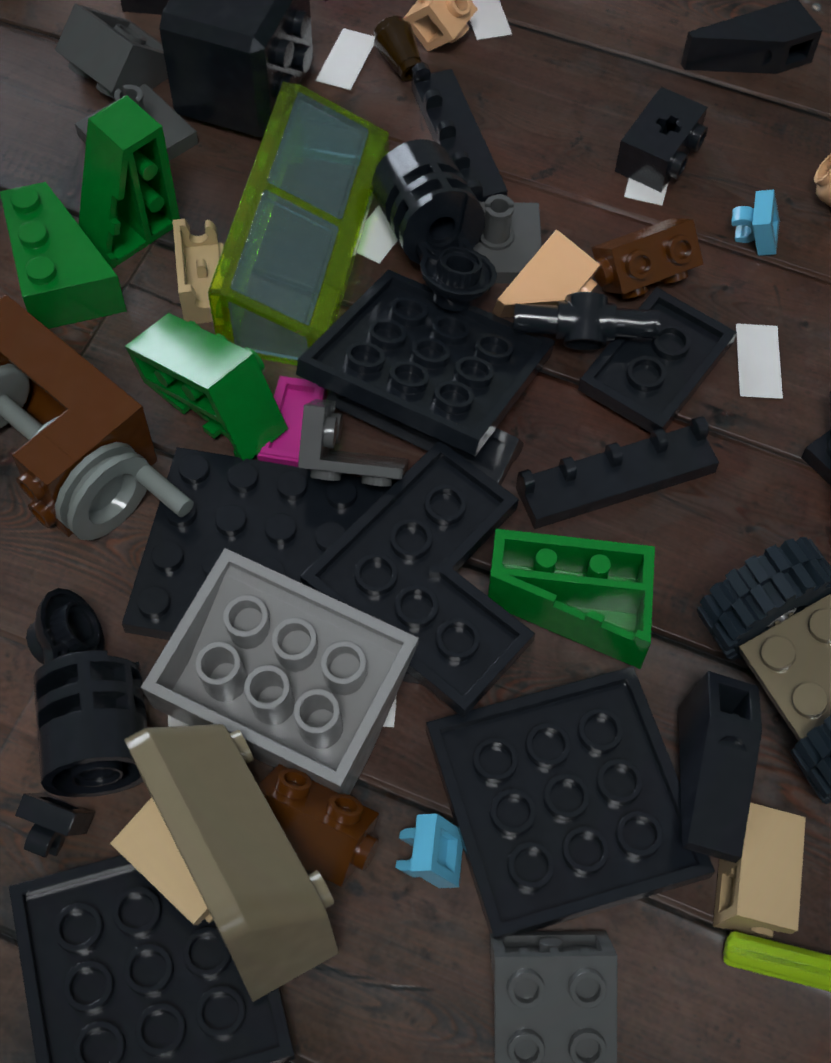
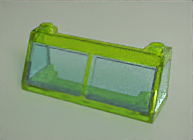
M282 83L208 290L215 335L219 333L231 343L242 348H251L263 360L297 366L298 358L338 320V313L374 196L372 178L377 165L389 152V132L302 85Z

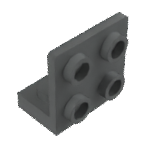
M315 399L304 405L298 468L311 469L310 477L338 481L341 480L342 474L362 475L361 483L374 486H392L393 480L403 478L408 467V459L331 450V448L335 447V443H340L343 414L335 413L336 401Z
M538 931L496 939L489 932V956L494 975V1063H617V954L607 932Z

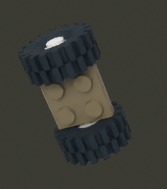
M800 537L795 541L792 538L784 541L780 547H777L775 544L765 549L764 554L759 557L755 555L750 557L740 569H732L725 575L726 580L716 583L709 589L712 594L703 596L700 601L701 606L697 607V613L726 658L735 661L737 658L745 660L798 740L795 744L796 748L790 752L792 758L822 803L830 804L831 566L811 539L808 540L807 537Z

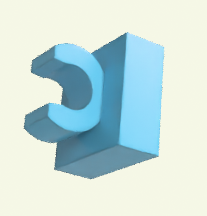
M774 189L756 191L754 208L739 206L734 208L731 223L732 226H736L735 242L749 243L755 240L758 256L776 255L780 220Z
M437 813L417 815L415 828H406L400 831L399 839L413 846L412 858L396 861V868L411 877H420L438 888H458L463 851L458 827Z

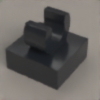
M24 793L15 816L35 823L26 838L24 850L44 858L48 856V853L58 856L65 836L87 834L95 812L46 793Z

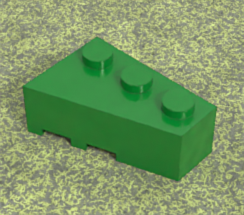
M128 95L88 118L78 225L112 269L173 229L172 220L180 219L163 127Z
M46 182L0 191L21 294L27 312L48 329L127 311L117 274Z
M167 313L125 345L144 383L183 415L192 409L207 422L202 426L203 430L213 439L220 434L228 438L234 448L235 457H239L243 461L246 458H254L269 441L272 443L288 429L263 375L265 365L258 354L251 348H242L229 342L219 333L216 335L202 329L194 321L190 320L187 322L170 313Z
M495 529L488 597L516 617L641 670L651 644L655 546Z

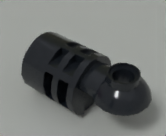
M426 139L412 140L402 143L388 152L377 165L372 178L375 199L405 254L410 260L420 265L423 279L433 291L432 297L435 303L450 311L468 309L472 306L473 300L480 298L492 289L497 278L495 266L487 257L473 249L485 228V213L446 148L435 141Z
M54 589L48 592L42 599L36 611L35 622L30 624L26 635L28 648L38 662L43 664L34 674L41 784L45 791L64 797H97L133 788L144 781L124 739L147 728L144 692L141 689L143 684L141 665L139 662L134 663L125 658L108 656L107 650H104L105 639L102 626L90 605L71 590Z

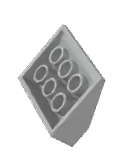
M224 548L142 684L141 689L153 708L189 726L223 724L229 734L239 729L250 748L253 758L273 768L281 764L287 768L300 770L306 773L311 780L339 794L350 795L372 753L418 646L419 638Z

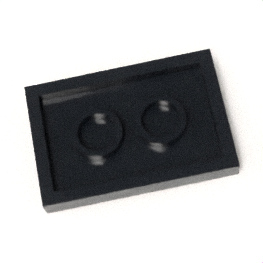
M656 287L638 309L660 311L658 338L615 337L614 342L609 343L580 378L578 387L579 391L650 433L661 428L665 431L731 347L737 334L731 328Z

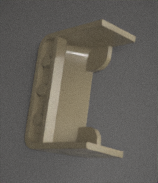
M223 724L145 728L125 738L124 741L146 788L153 798L229 950L252 1001H256L337 955L339 951L329 917L325 910L335 904L333 897L318 870L309 875L306 873L247 766L248 763L254 761V758L240 730L238 729L229 734Z

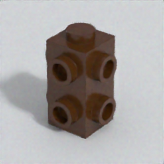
M671 218L591 247L595 261L600 264L594 275L596 282L602 287V291L621 294L622 299L643 295L649 291L647 285L660 280L662 284L683 280L688 277L687 270L704 264L693 219Z
M281 764L258 784L305 869L311 873L318 870L324 880H328L340 887L343 886L356 868L362 871L366 870L379 844V839L372 836L380 813L362 805L353 796L339 794L311 780L306 773L297 769L287 768Z

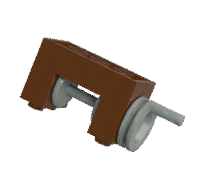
M7 294L0 298V428L9 423L29 440L13 453L12 457L20 473L16 481L24 493L32 500L28 508L34 517L46 528H50L54 524L67 537L74 534L80 540H94L107 535L120 526L134 512L147 490L179 517L187 515L192 509L194 502L152 467L157 462V457L143 406Z

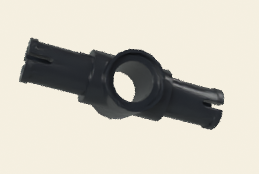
M571 293L565 297V301H558L557 305L515 303L513 333L555 334L556 339L563 340L565 347L575 350L601 349L606 346V342H614L615 337L657 339L659 334V310L617 308L615 303H608V297L600 293Z

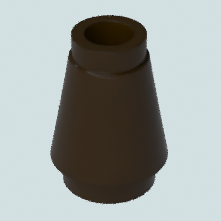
M400 16L387 17L374 29V45L403 81H412V68L416 64L421 63L412 26Z

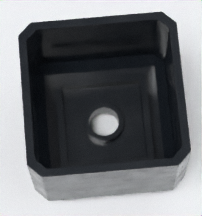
M170 0L162 12L159 31L174 111L183 116L257 137H266L273 133L313 62L310 0Z

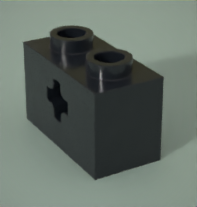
M660 87L622 138L615 172L658 192H662L671 178L677 180L681 176L688 162L690 151L697 152L702 146L708 132V127L703 125L708 107L664 87Z

